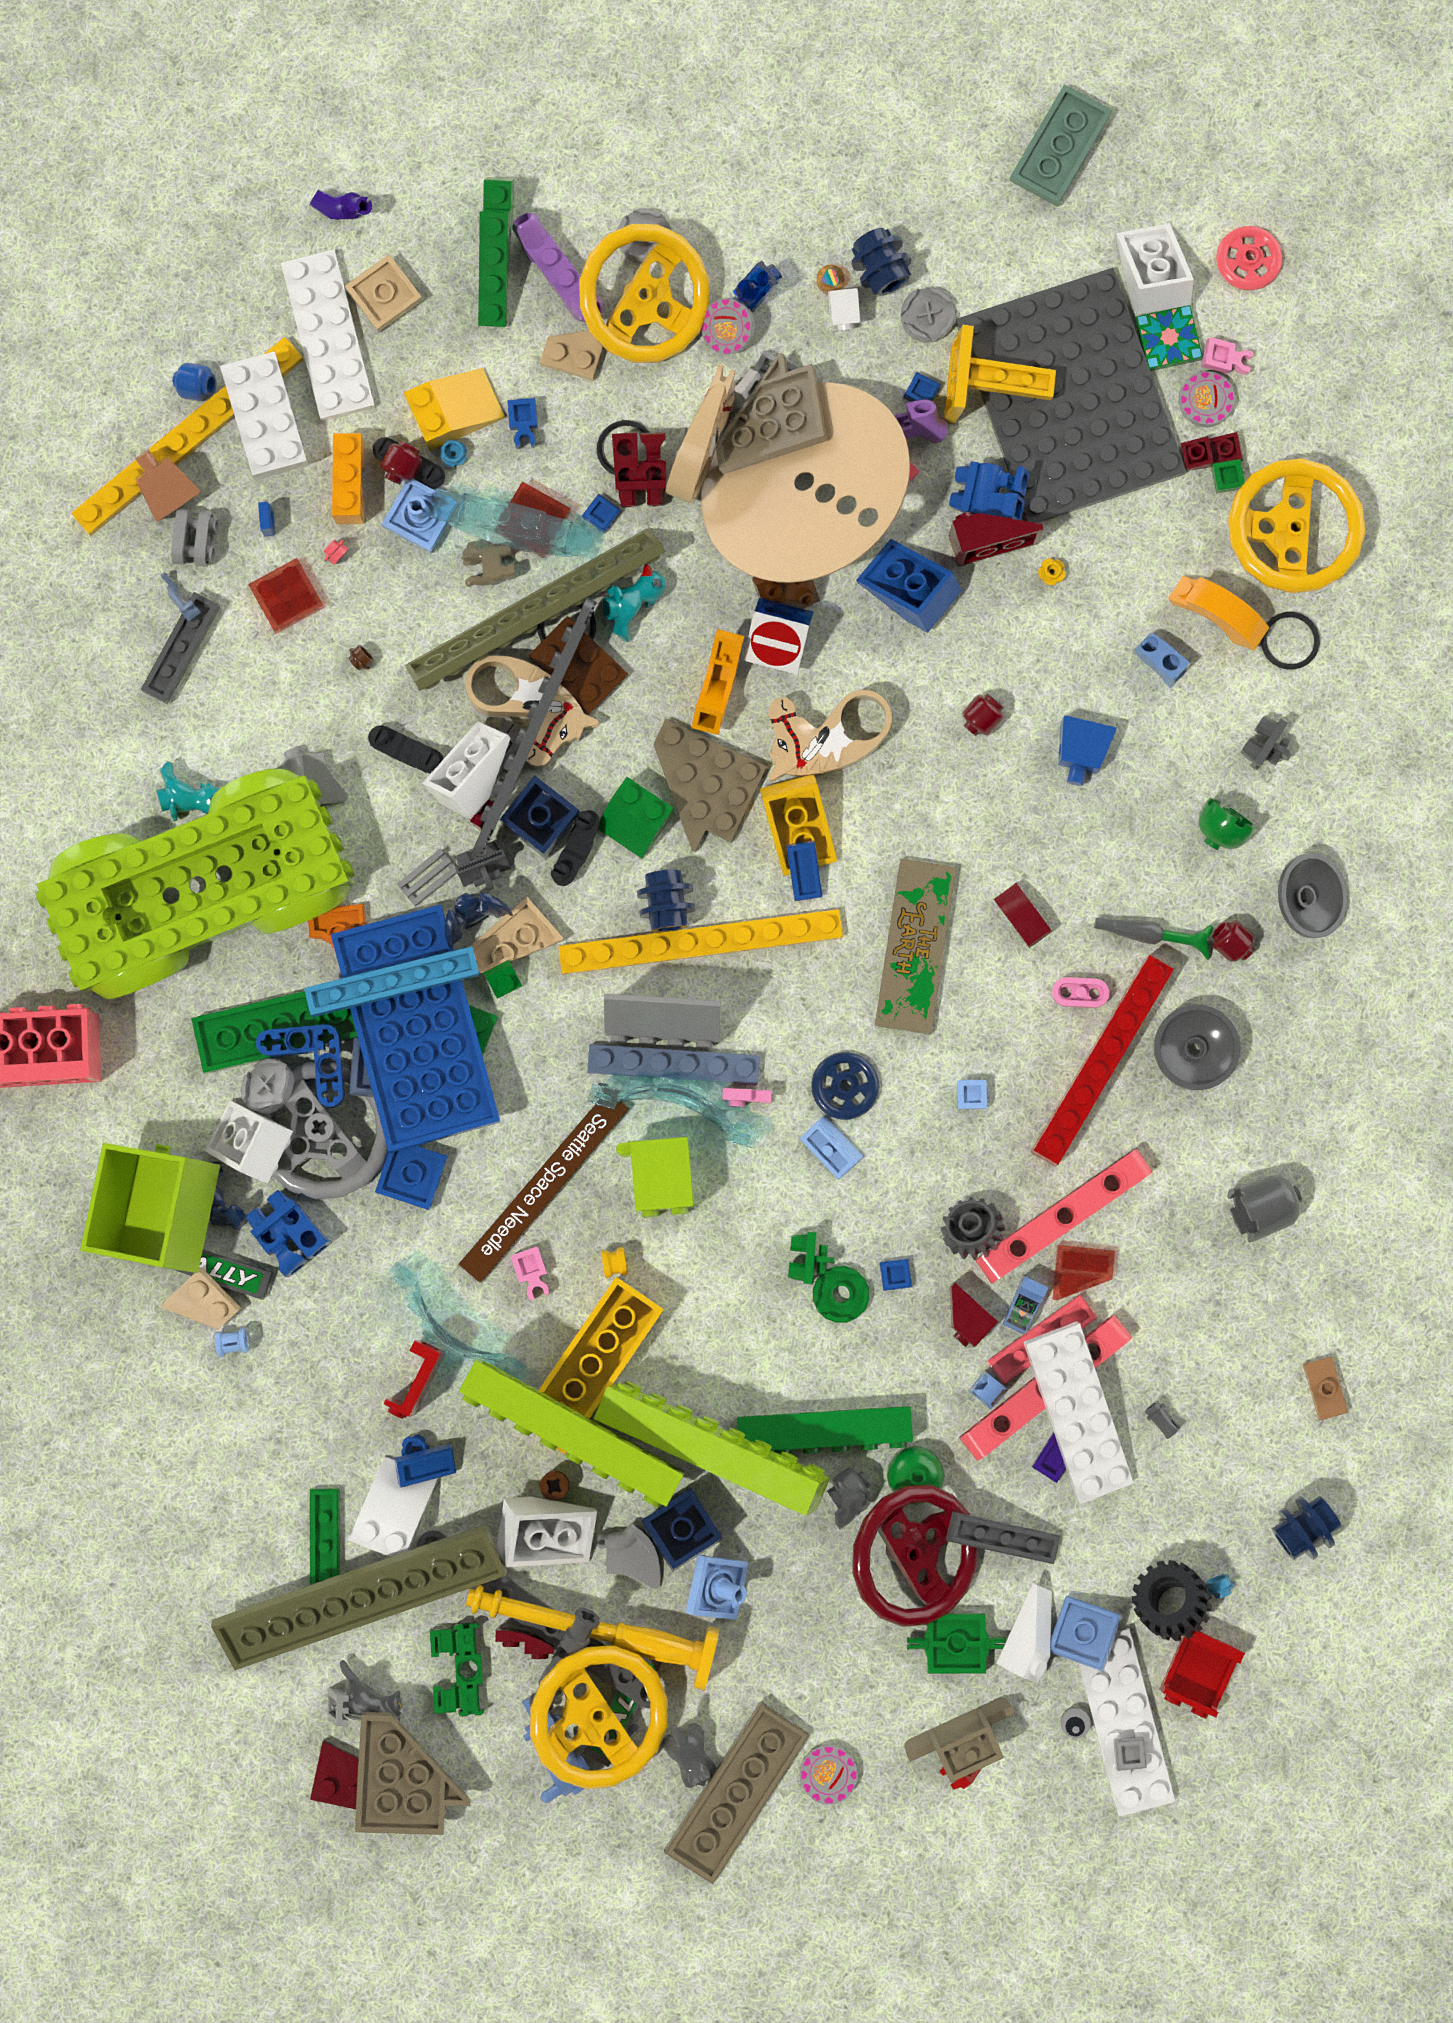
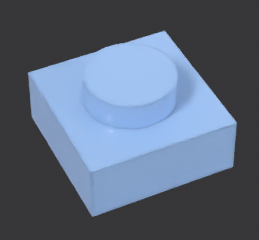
M958 1080L957 1109H987L986 1080Z

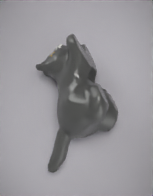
M342 1659L340 1661L341 1672L350 1682L346 1694L349 1695V1702L343 1703V1705L349 1708V1713L344 1715L349 1719L360 1721L362 1712L392 1713L400 1722L399 1716L404 1711L400 1699V1691H396L391 1696L383 1697L368 1685L361 1682L346 1661Z
M696 1723L689 1724L685 1730H682L677 1725H673L671 1727L672 1735L667 1734L663 1739L664 1749L668 1756L678 1763L681 1777L686 1787H704L717 1769L714 1762L704 1751V1731Z

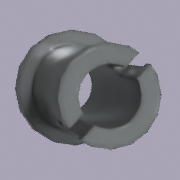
M1155 1401L1145 1410L1147 1420H1152L1165 1435V1438L1169 1439L1179 1431L1181 1426L1164 1409L1166 1407L1164 1403L1160 1404L1159 1401Z

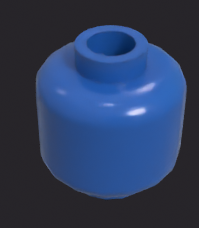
M194 363L182 364L174 373L172 380L173 386L181 398L200 402L207 400L213 395L217 385L216 377L208 366Z

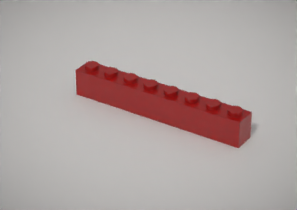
M1151 955L1144 959L1030 1151L1032 1154L1054 1167L1059 1165L1174 971L1172 967Z

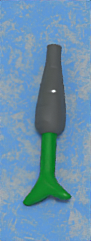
M1095 918V929L1105 930L1146 944L1154 945L1163 940L1191 945L1200 951L1207 960L1210 959L1211 954L1207 939L1213 930L1211 924L1196 934H1187L1164 930L1159 923L1152 921Z

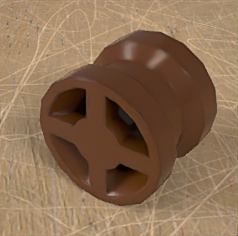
M560 1471L548 1472L540 1481L541 1494L545 1498L554 1501L562 1499L567 1494L570 1486L568 1477Z

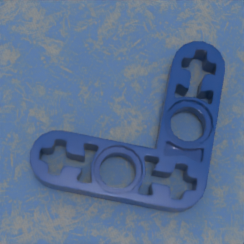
M324 1024L262 1031L258 1035L256 1047L260 1053L268 1057L314 1053L318 1100L328 1108H335L342 1104L345 1090L341 1038L339 1032L334 1027ZM328 1030L329 1034L334 1036V1039L329 1040V1049L331 1051L336 1049V1054L324 1053L320 1055V1050L326 1051L325 1043L319 1041V1037L324 1036V1031ZM296 1033H302L306 1037L305 1045L299 1049L293 1048L290 1043L291 1037ZM281 1034H285L284 1042L287 1050H283V1045L281 1044L273 1045L271 1051L262 1045L263 1042L267 1041L268 1036H271L275 1041L283 1040ZM331 1058L336 1061L337 1067L332 1074H325L321 1070V1064L325 1059ZM338 1077V1082H332V1088L335 1092H338V1096H335L333 1102L330 1103L329 1099L324 1097V1093L329 1091L328 1083H322V1079L332 1080Z

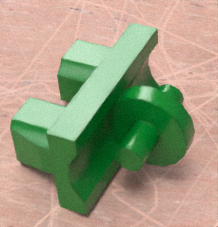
M807 1232V1235L791 1236L790 1251L806 1252L805 1264L789 1262L788 1278L803 1281V1284L812 1285L814 1262H818L817 1273L826 1274L827 1263H835V1257H827L828 1245H819V1256H815L816 1232Z

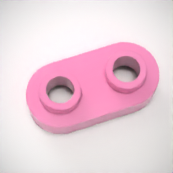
M1065 977L1059 979L1053 985L1051 995L1055 1003L1063 1007L1099 1008L1107 1002L1109 988L1100 979ZM1068 988L1071 992L1070 997L1064 998L1060 993L1061 989ZM1091 989H1096L1099 992L1097 999H1092L1089 996Z

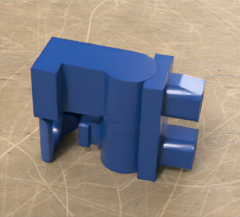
M972 461L970 466H959L956 468L955 482L965 485L964 493L952 492L949 506L962 513L971 512L972 515L983 513L1021 520L1025 500L1022 498H1025L1030 472L1025 467L1019 466L1016 475L1012 476L1010 473H1004V469L998 465ZM1005 488L1014 493L1006 492V494L999 493V490Z
M277 1190L267 1199L275 1209L272 1214L267 1217L257 1207L247 1214L246 1218L253 1228L250 1231L268 1255H276L279 1262V1271L289 1278L308 1262L307 1258H315L332 1242L321 1232L294 1199H289L284 1193ZM291 1238L306 1257L293 1253L287 1246Z

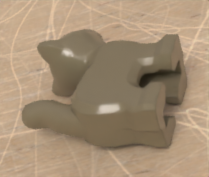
M476 541L468 542L467 547L462 552L463 557L461 559L463 560V565L473 566L482 563V576L468 577L465 580L466 586L497 585L505 580L516 578L514 564L510 563L507 566L503 564V560L512 559L509 541H505L500 546L491 545L487 547L480 546Z

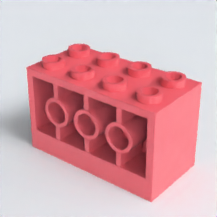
M83 1004L66 1005L67 1010L56 1009L55 1006H39L36 1012L28 1011L27 1008L22 1007L9 1008V1013L0 1012V1088L102 1082L99 1014L91 1011L90 1007H84ZM67 1038V1042L63 1046L64 1040Z

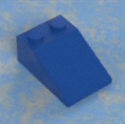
M891 538L856 580L859 585L904 620L927 633L962 591L953 572Z

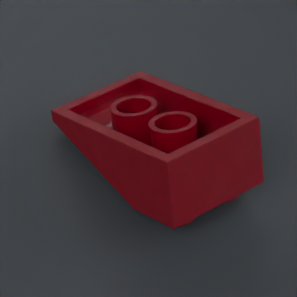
M966 512L955 517L956 520L952 521L948 536L957 566L960 567L1037 545L1044 528L1039 523L983 513L972 515L971 512Z

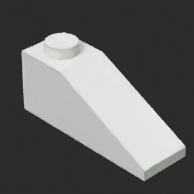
M1034 1583L1032 1584L996 1663L1016 1675L1038 1683L1044 1675L1050 1658L1052 1591Z

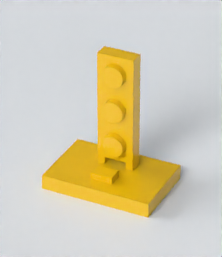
M962 325L951 343L944 419L947 423L954 424L965 409L967 388L1051 401L1054 395L1056 370L972 358L971 348L974 326ZM969 367H971L970 379H968Z

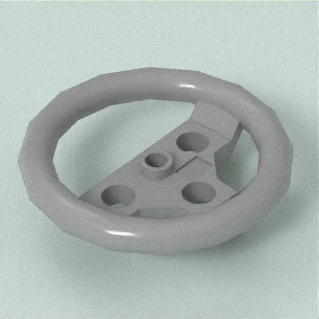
M334 1060L323 1061L321 1064V1070L325 1074H332L337 1067ZM307 1062L291 1070L294 1075V1086L285 1106L292 1113L290 1130L293 1132L290 1137V1144L283 1151L278 1161L277 1171L273 1177L287 1190L312 1199L344 1197L366 1186L384 1166L388 1154L374 1098L366 1097L375 1115L376 1139L370 1156L365 1160L308 1087L306 1082L316 1079L315 1062ZM343 1064L344 1082L350 1084L351 1066ZM304 1098H308L312 1102V1110L307 1114H301L297 1109L298 1102ZM276 1111L260 1115L273 1121ZM321 1124H326L324 1128L325 1134H321L318 1131ZM298 1138H303L307 1143L306 1151L297 1155L292 1150V1143ZM338 1143H343L347 1148V1154L343 1159L337 1160L332 1155V1148ZM308 1158L328 1160L342 1178L336 1181L316 1182L298 1176L293 1171Z

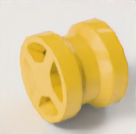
M619 1247L616 1251L612 1252L601 1250L605 1278H611L614 1274L618 1273L622 1276L628 1275L624 1247Z

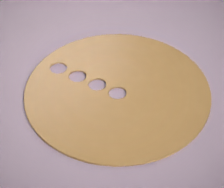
M818 382L828 441L726 474H722L719 470L715 449L709 471L702 485V514L705 527L714 546L730 564L744 573L767 581L784 583L804 582L824 577L845 568L868 552L881 539L896 518L903 503L909 481L910 457L907 440L897 419L881 401L871 394L845 384ZM802 473H811L814 477L813 485L804 491L796 489V478ZM823 485H832L835 488L834 497L828 502H819L816 499L817 490ZM847 496L854 497L857 502L855 510L847 515L840 514L837 510L838 502ZM868 508L875 509L878 512L877 521L869 527L861 526L858 520L861 512Z

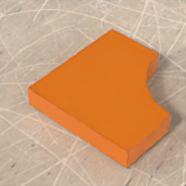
M364 904L337 906L309 920V937L311 939H321L331 944L334 948L331 934L366 925Z

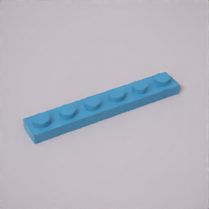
M471 946L305 987L304 990L311 1017H316L477 977L480 974L474 950Z

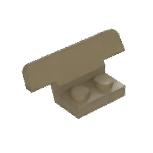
M1006 1698L993 1700L909 1739L904 1745L907 1757L911 1762L936 1750L950 1783L1004 1758L990 1725L1015 1714Z

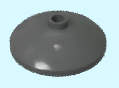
M1306 853L1293 858L1285 866L1278 884V902L1286 923L1297 934L1313 939L1330 935L1341 924L1347 908V889L1340 870L1329 858L1317 853Z
M1188 1005L1173 1011L1162 1021L1154 1039V1055L1159 1069L1172 1083L1188 1090H1206L1221 1084L1233 1073L1240 1057V1039L1233 1023L1219 1010L1206 1005ZM1191 1044L1198 1046L1199 1052L1197 1054L1190 1053L1189 1046Z

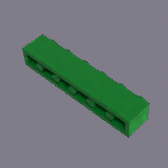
M911 1406L737 1417L738 1430L745 1434V1439L755 1443V1440L763 1441L772 1446L771 1451L774 1450L775 1453L780 1455L782 1452L791 1454V1449H803V1454L820 1453V1447H832V1452L849 1451V1446L860 1445L861 1450L878 1449V1444L889 1443L890 1449L906 1448L907 1442H913Z

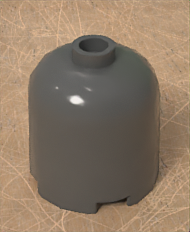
M1271 1175L1229 1189L1227 1194L1228 1199L1233 1198L1235 1206L1230 1209L1234 1223L1241 1235L1245 1233L1249 1235L1248 1242L1257 1241L1291 1226L1296 1222L1300 1214L1302 1196L1296 1186H1292L1288 1180L1279 1175Z

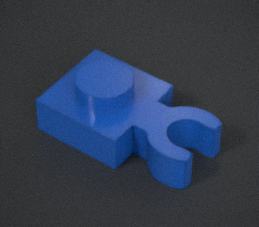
M535 398L507 400L510 431L518 430L514 436L516 448L520 449V440L525 437L530 439L531 448H534L536 440L530 429L538 428Z

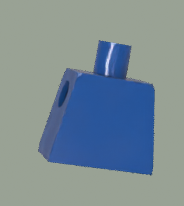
M1066 715L1063 716L1060 724L1058 765L1070 768L1067 783L1083 786L1086 772L1098 773L1117 727Z

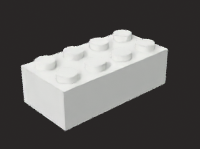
M275 351L220 366L253 479L258 480L308 466Z

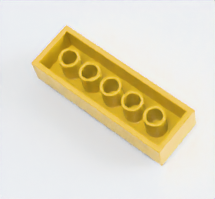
M615 1277L539 1388V1391L591 1418L599 1407L607 1386L614 1385L665 1309L620 1278ZM557 1447V1450L563 1454L567 1453L565 1450Z

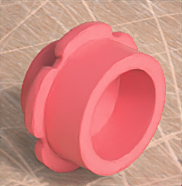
M334 539L323 551L327 555L324 560H329L335 565L349 550L343 544L345 541L341 540L338 543Z

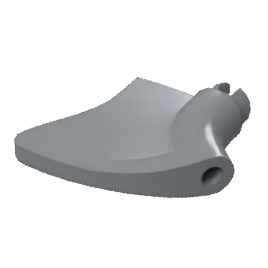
M297 748L288 749L284 752L286 770L299 776L305 775L310 781L314 780V782H317L323 798L319 799L320 804L338 803L348 798L345 790L330 774L324 752L299 756Z
M632 1522L624 1531L598 1534L597 1547L599 1549L607 1548V1574H625L636 1578L652 1588L660 1586V1564L656 1549L649 1536L638 1525Z

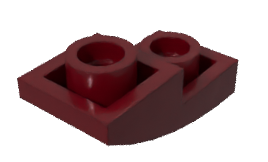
M1237 432L1210 439L1206 436L1181 443L1186 471L1210 468L1214 463L1238 459L1244 461Z
M1017 883L994 898L996 904L1029 948L1052 932Z
M497 1627L495 1630V1642H502V1647H519L520 1642H525L524 1654H531V1659H548L549 1654H554L555 1652L553 1645L534 1633L506 1627Z

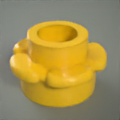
M1048 558L1041 563L1042 566L1038 569V576L1045 584L1052 586L1064 580L1066 575L1064 571L1065 566L1060 560ZM1053 569L1055 573L1051 574L1049 570Z

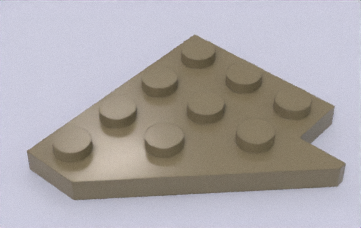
M779 353L717 442V459L719 470L722 474L828 441L816 370L812 364L788 371L784 354Z
M665 719L653 745L691 850L696 853L705 832L732 843L767 766Z
M362 1712L355 1832L444 1835L445 1806L470 1807L471 1798L392 1713Z

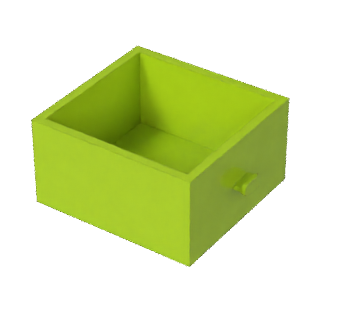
M103 1143L80 1251L162 1268L198 1273L220 1165L170 1155L171 1146L156 1144L155 1152Z

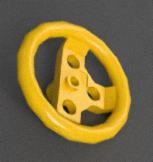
M630 224L607 234L589 253L579 279L580 309L589 332L609 353L632 363H659L683 352L701 332L707 307L710 305V280L700 255L682 235L658 224ZM634 241L656 242L657 244L649 251L632 281L624 286L622 297L605 325L596 304V282L604 262L618 248ZM681 260L685 263L693 283V306L691 309L674 300L671 294L669 276ZM653 262H657L662 268V273L657 279L653 278L649 272L650 265ZM640 290H641L640 294L643 296V299H641V298L639 297V291H640ZM661 302L667 303L670 309L666 318H661L657 313V307ZM624 310H629L633 316L632 323L629 326L623 325L620 321V315ZM655 322L667 331L676 334L673 338L655 346H636L631 344L632 337L640 325Z
M1303 458L1274 461L1252 473L1234 495L1228 517L1231 548L1244 570L1265 586L1288 593L1318 591L1341 579L1358 559L1366 533L1363 506L1349 481L1328 465ZM1284 477L1281 502L1269 512L1253 511L1249 508L1250 502L1263 486ZM1317 480L1333 491L1344 507L1347 517L1348 534L1343 550L1333 563L1315 574L1308 575L1306 567L1313 481ZM1292 496L1299 497L1303 502V507L1300 509L1292 508L1289 505V498ZM1262 521L1271 523L1273 532L1270 534L1262 533L1259 529V523ZM1248 540L1264 543L1277 557L1276 571L1257 558ZM1295 551L1299 556V562L1295 564L1289 563L1285 559V552Z
M614 1645L585 1647L561 1659L541 1680L530 1707V1737L540 1762L560 1781L584 1789L614 1787L637 1775L657 1754L668 1725V1698L658 1673L639 1654ZM598 1664H613L629 1670L643 1683L650 1700V1724L639 1747L631 1740L585 1671L586 1667ZM579 1683H585L586 1692L580 1697H574V1687ZM560 1688L566 1697L563 1715L548 1731V1711L556 1691ZM571 1724L578 1725L577 1734L572 1738H566V1728ZM616 1729V1739L611 1743H605V1733L608 1730ZM580 1745L600 1747L613 1767L587 1771L570 1765L566 1759L569 1753Z

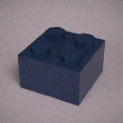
M534 775L499 820L502 826L547 859L575 824L580 811Z
M692 1488L670 1501L667 1507L662 1506L642 1519V1524L672 1572L696 1558L698 1554L700 1555L722 1541L723 1538Z

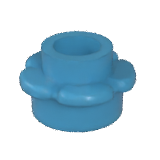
M449 440L440 449V458L444 460V464L448 467L460 466L466 460L465 454L467 449L461 442ZM456 452V455L451 456V453Z
M1228 1574L1216 1576L1206 1582L1208 1591L1211 1595L1214 1594L1216 1599L1230 1595L1232 1593L1231 1589L1235 1585L1234 1582L1230 1581Z

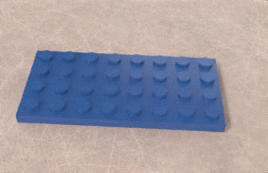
M433 906L331 934L342 978L454 951L453 948H449L445 939V917L442 906ZM462 980L350 1008L389 1153L501 1123Z

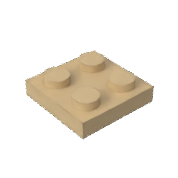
M390 254L345 285L346 291L378 333L423 301L422 296Z

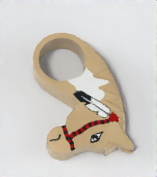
M718 365L711 385L677 453L667 482L666 494L691 504L698 497L709 471L719 436L726 423L729 422L736 405L737 397L734 396L735 370L731 369L726 377L723 376V365Z
M487 656L483 660L475 662L469 669L465 682L466 695L472 707L483 715L527 718L532 703L539 704L543 695L538 690L544 677L550 678L551 676L540 668L521 659L509 656ZM485 668H502L512 675L515 683H518L514 695L506 703L490 706L482 703L475 697L472 691V682L475 676ZM561 684L525 761V764L531 769L539 770L547 767L556 752L563 745L573 741L579 742L584 730L599 726V721L585 715L575 698Z
M857 690L845 696L819 728H814L807 720L796 715L795 705L791 700L785 697L774 700L768 710L769 719L775 732V742L772 752L769 753L775 766L769 776V780L773 782L785 775L796 777L812 774L814 776L843 770L866 759L879 748L890 733L892 713L889 704L876 692ZM862 699L877 703L886 716V723L882 732L870 740L855 739L853 741L845 735V730L841 723L846 707L852 702Z

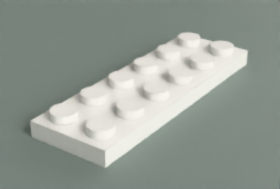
M335 250L282 262L281 266L321 422L375 408Z
M1076 1321L1023 1342L1077 1501L1083 1504L1133 1484L1080 1323Z
M1129 1628L1121 1629L1116 1633L1104 1672L1078 1663L1119 1817L1175 1802ZM1143 1737L1147 1768L1117 1771L1113 1739Z

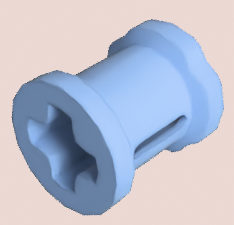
M245 1327L239 1328V1331L224 1334L220 1331L215 1332V1347L218 1357H224L225 1353L237 1351L248 1353L249 1344Z

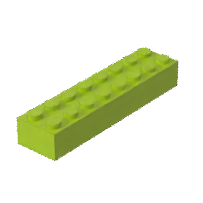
M481 1358L475 1360L458 1391L464 1394L462 1400L474 1407L482 1404L490 1409L488 1412L490 1416L502 1422L509 1419L516 1423L514 1429L527 1436L532 1433L541 1437L540 1443L554 1451L557 1447L567 1452L565 1457L579 1465L583 1461L592 1465L591 1471L604 1479H607L609 1475L619 1480L617 1486L632 1494L634 1490L639 1491L645 1495L644 1501L657 1508L661 1504L667 1507L684 1475V1470Z
M625 1381V1383L607 1386L594 1417L595 1420L804 1516L818 1509L831 1478L824 1475V1469L813 1464H808V1467L797 1463L798 1458L786 1452H782L781 1455L771 1451L772 1446L763 1441L755 1440V1443L745 1439V1434L739 1430L729 1428L727 1431L718 1427L719 1422L710 1417L703 1416L702 1419L692 1415L693 1410L686 1406L677 1404L674 1407L666 1403L667 1398L653 1392L651 1395L640 1391L642 1387L633 1382Z

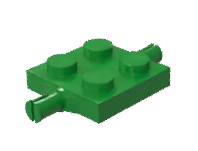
M948 1613L927 1625L924 1638L907 1637V1643H918L907 1644V1650L924 1649L927 1656L928 1674H986V1658L989 1649H1003L1005 1644L995 1643H1006V1637L988 1636L985 1613Z

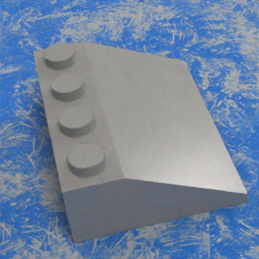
M604 993L605 1036L611 1037V1042L627 1043L628 1038H639V1043L656 1044V1040H668L667 1045L684 1046L685 1041L696 1042V1047L713 1048V1043H719L721 1001Z

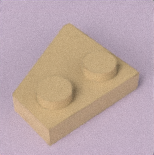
M589 330L549 336L540 360V366L593 381L604 347Z
M202 1267L199 1268L198 1273H194L161 1304L163 1309L218 1330L241 1309Z

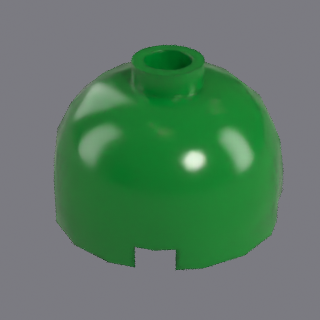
M1209 797L1199 814L1198 820L1200 831L1206 836L1204 842L1215 850H1219L1220 847L1236 849L1244 845L1252 837L1257 827L1252 826L1253 823L1231 807L1230 809L1225 806L1221 808L1219 806L1221 801Z
M918 1446L904 1448L897 1452L889 1462L886 1474L888 1485L892 1492L904 1486L933 1485L941 1489L945 1476L943 1465L937 1455L927 1448Z

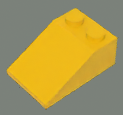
M483 368L431 380L403 392L429 452L443 446L449 440H457L505 419Z
M814 774L759 788L783 876L790 875L787 844L814 840L818 867L838 861Z

